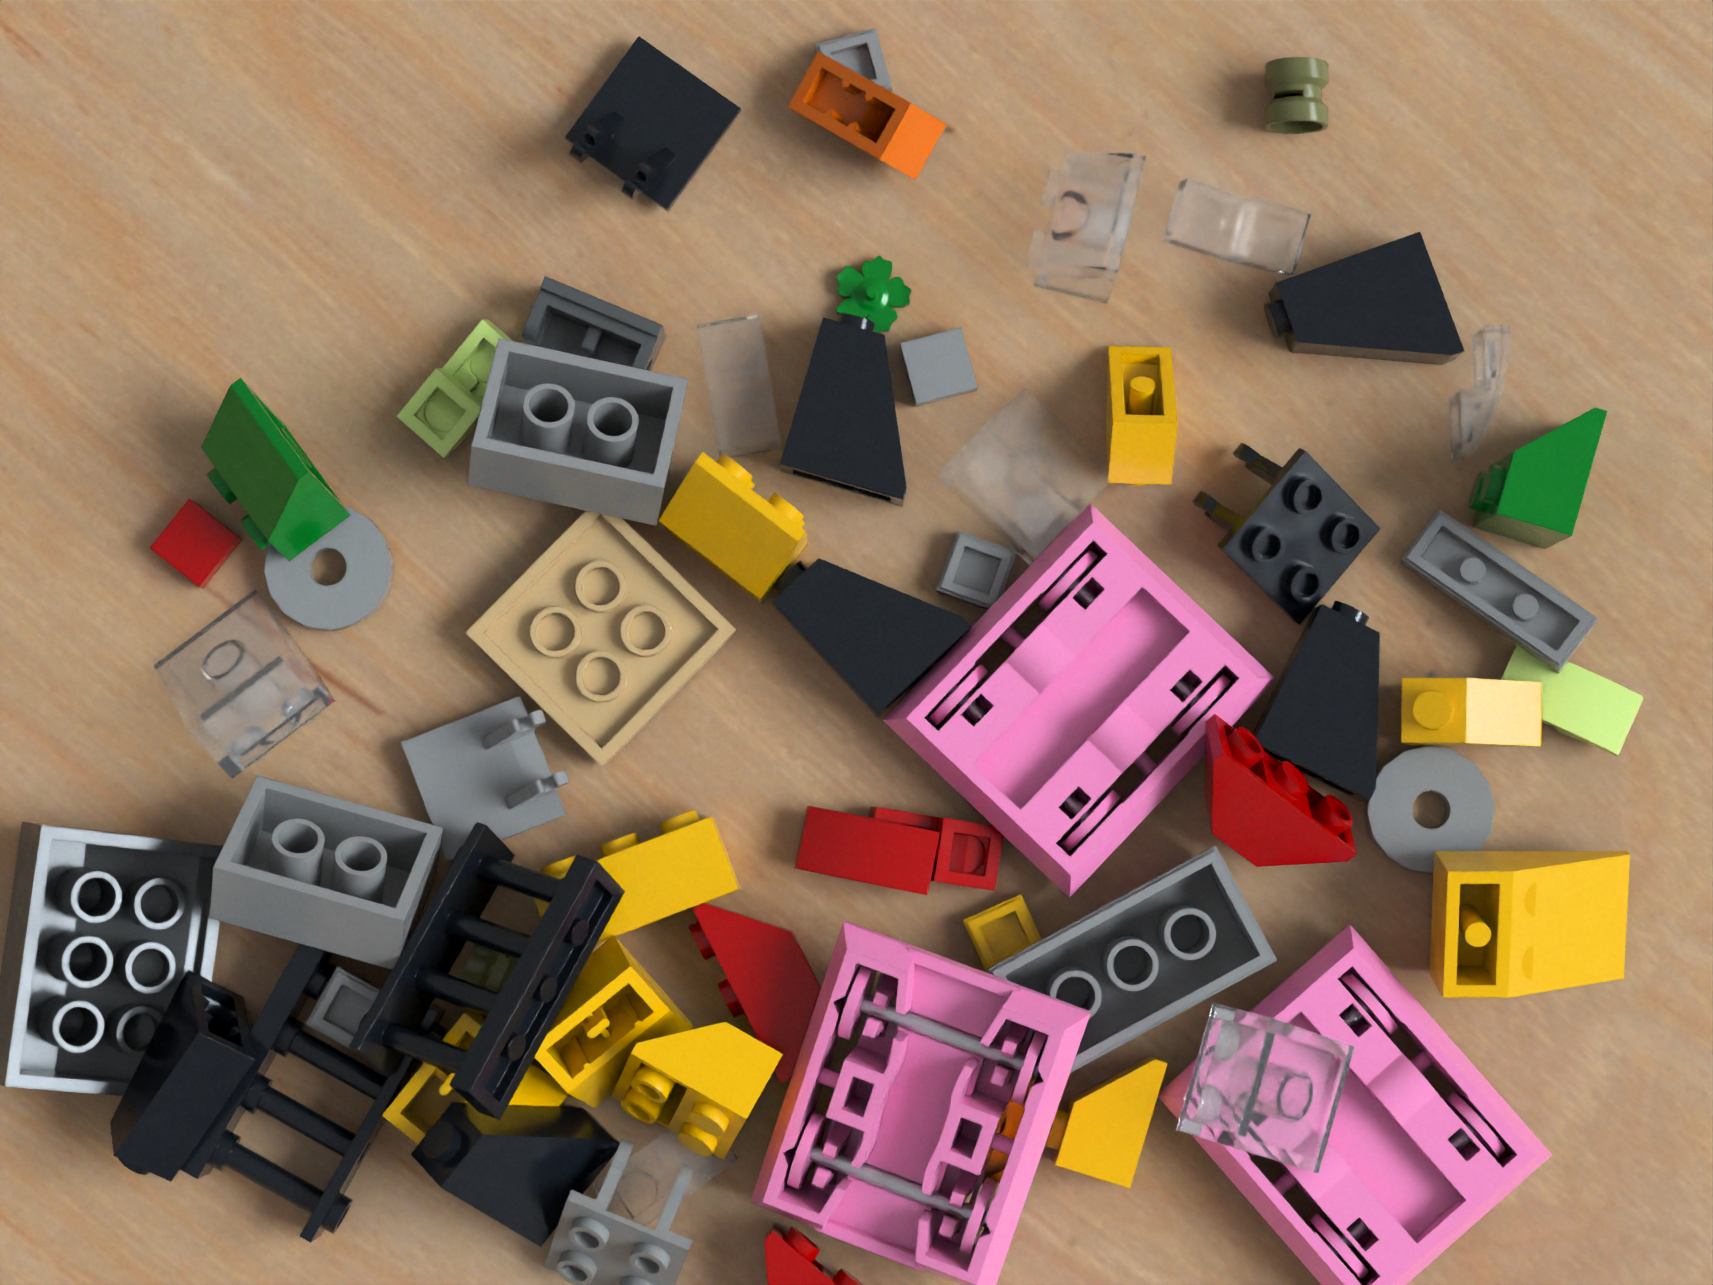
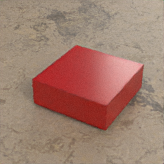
M189 498L151 545L150 549L198 587L204 589L243 539Z

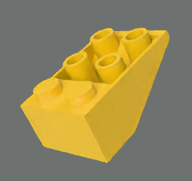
M1434 851L1429 975L1442 997L1509 998L1624 979L1630 854L1627 851Z

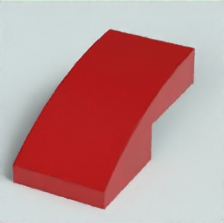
M807 806L794 868L928 895L940 832Z
M870 806L869 818L940 832L931 881L995 891L1004 836L992 825Z

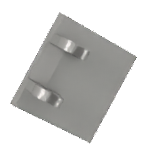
M521 696L401 742L432 825L443 827L441 849L446 862L455 858L457 851L464 845L476 822L487 825L502 841L567 815L558 789L570 783L565 770L551 775L534 731L538 726L546 723V719L542 710L531 712L528 715Z
M622 1138L596 1200L574 1190L570 1191L544 1267L557 1272L563 1279L576 1285H675L693 1240L669 1230L695 1168L682 1164L655 1230H652L607 1211L635 1144Z

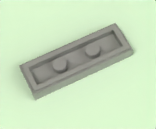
M1440 509L1401 559L1402 565L1557 673H1560L1598 620L1593 614Z

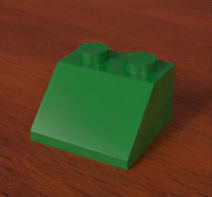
M241 378L231 384L201 446L215 466L214 469L207 473V476L229 504L238 499L248 514L240 522L254 542L263 551L273 545L288 561H291L351 515L275 413Z
M1595 407L1513 451L1497 463L1491 464L1487 473L1479 472L1475 479L1468 508L1477 511L1473 528L1544 549L1571 537L1607 411Z

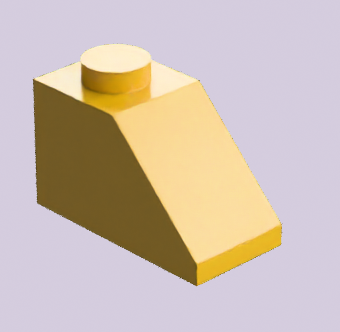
M1108 346L1105 440L1108 483H1124L1133 486H1145L1148 484L1172 485L1178 420L1171 347Z
M1402 678L1401 743L1412 746L1542 747V682L1478 678Z
M1149 1056L1070 1098L1066 1112L1057 1109L1045 1144L1046 1147L1055 1149L1052 1156L1053 1163L1065 1169L1130 1188L1168 1063Z

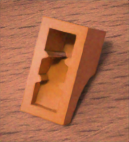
M819 51L788 105V108L915 180L947 125L911 102Z

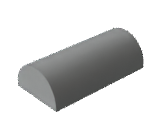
M1214 845L987 968V972L1091 1011L1071 1072L1272 964L1277 961V958L1221 854Z

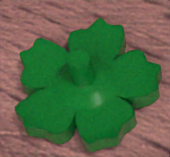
M877 256L873 261L863 262L861 267L862 274L850 266H845L844 270L837 274L836 278L839 284L837 293L846 300L838 305L836 313L838 315L846 313L867 318V320L876 324L874 332H889L891 324L898 318L897 312L893 308H904L910 304L909 296L911 289L904 285L901 277L890 279L892 262L884 260L881 256Z

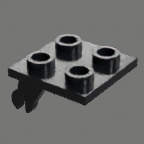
M639 36L565 138L573 144L569 153L571 157L580 163L591 157L625 181L621 190L623 194L633 200L641 193L668 212L738 117L741 108Z
M1241 443L1233 452V455L1245 461V467L1249 471L1272 485L1245 518L1218 503L1203 491H1200L1192 502L1206 511L1204 514L1209 519L1228 531L1217 546L1293 622L1300 625L1377 534L1380 528L1305 450L1299 448L1288 462L1281 467L1261 456L1248 445Z

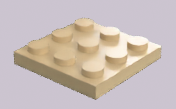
M585 511L465 633L604 768L717 653L737 630L624 519Z

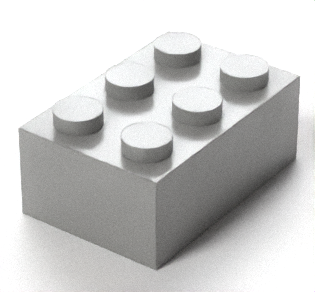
M499 338L471 445L468 485L657 526L688 379Z
M257 775L213 866L210 918L392 970L415 931L436 880L443 827Z

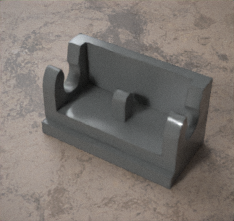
M545 276L521 337L525 338L524 344L651 371L665 340L666 333L663 325Z

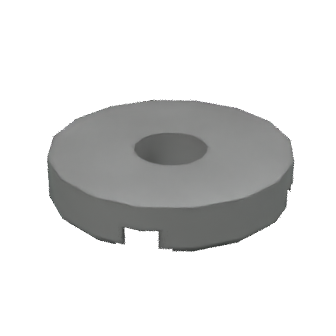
M346 506L344 507L351 516L291 561H288L273 545L267 548L264 574L270 596L285 615L310 629L335 632L357 625L379 610L391 589L394 562L387 540L372 520ZM325 551H338L345 558L346 572L343 578L333 585L319 584L313 575L315 559Z
M1425 746L1400 752L1381 767L1378 774H1376V789L1371 799L1365 802L1364 815L1370 838L1387 858L1405 870L1433 874L1434 851H1480L1492 832L1495 805L1489 782L1474 762L1451 749ZM1426 791L1439 795L1446 807L1444 820L1433 829L1424 828L1419 825L1414 819L1412 812L1413 802L1416 797Z

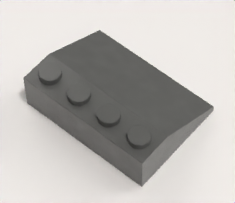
M22 822L0 973V1085L15 1088L116 1096L124 1095L186 972L189 970L212 981L220 921L210 918L213 866L223 846Z

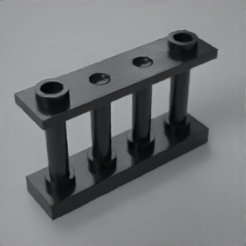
M476 822L464 845L457 851L451 868L370 1010L361 1019L358 1031L349 1047L379 1074L389 1078L402 1055L453 1073L455 1075L449 1085L479 1113L500 1120L625 891L598 861L576 855L565 877L562 879L511 863L515 856L487 825ZM497 886L550 903L533 934L528 935L480 918ZM466 941L519 959L500 992L448 974ZM434 998L487 1016L469 1049H463L416 1031Z
M299 944L250 1031L256 1060L180 1170L196 1179L210 1174L213 1167L222 1171L226 1166L310 1213L311 1216L300 1237L311 1243L320 1237L324 1230L334 1234L344 1220L353 1202V1199L344 1194L386 1120L382 1114L402 1091L419 1060L402 1055L389 1078L303 1030L304 1023L297 1020V1017L308 997L316 1001L321 997L336 967L328 963L333 953ZM436 1004L431 1005L416 1031L442 1040L446 1036L448 1029L439 1025L447 1010ZM278 1053L286 1057L291 1053L374 1099L375 1101L357 1134L272 1088L273 1080L266 1077L265 1074L276 1054ZM258 1109L343 1157L325 1191L239 1144L241 1137L233 1133L245 1110L254 1114Z

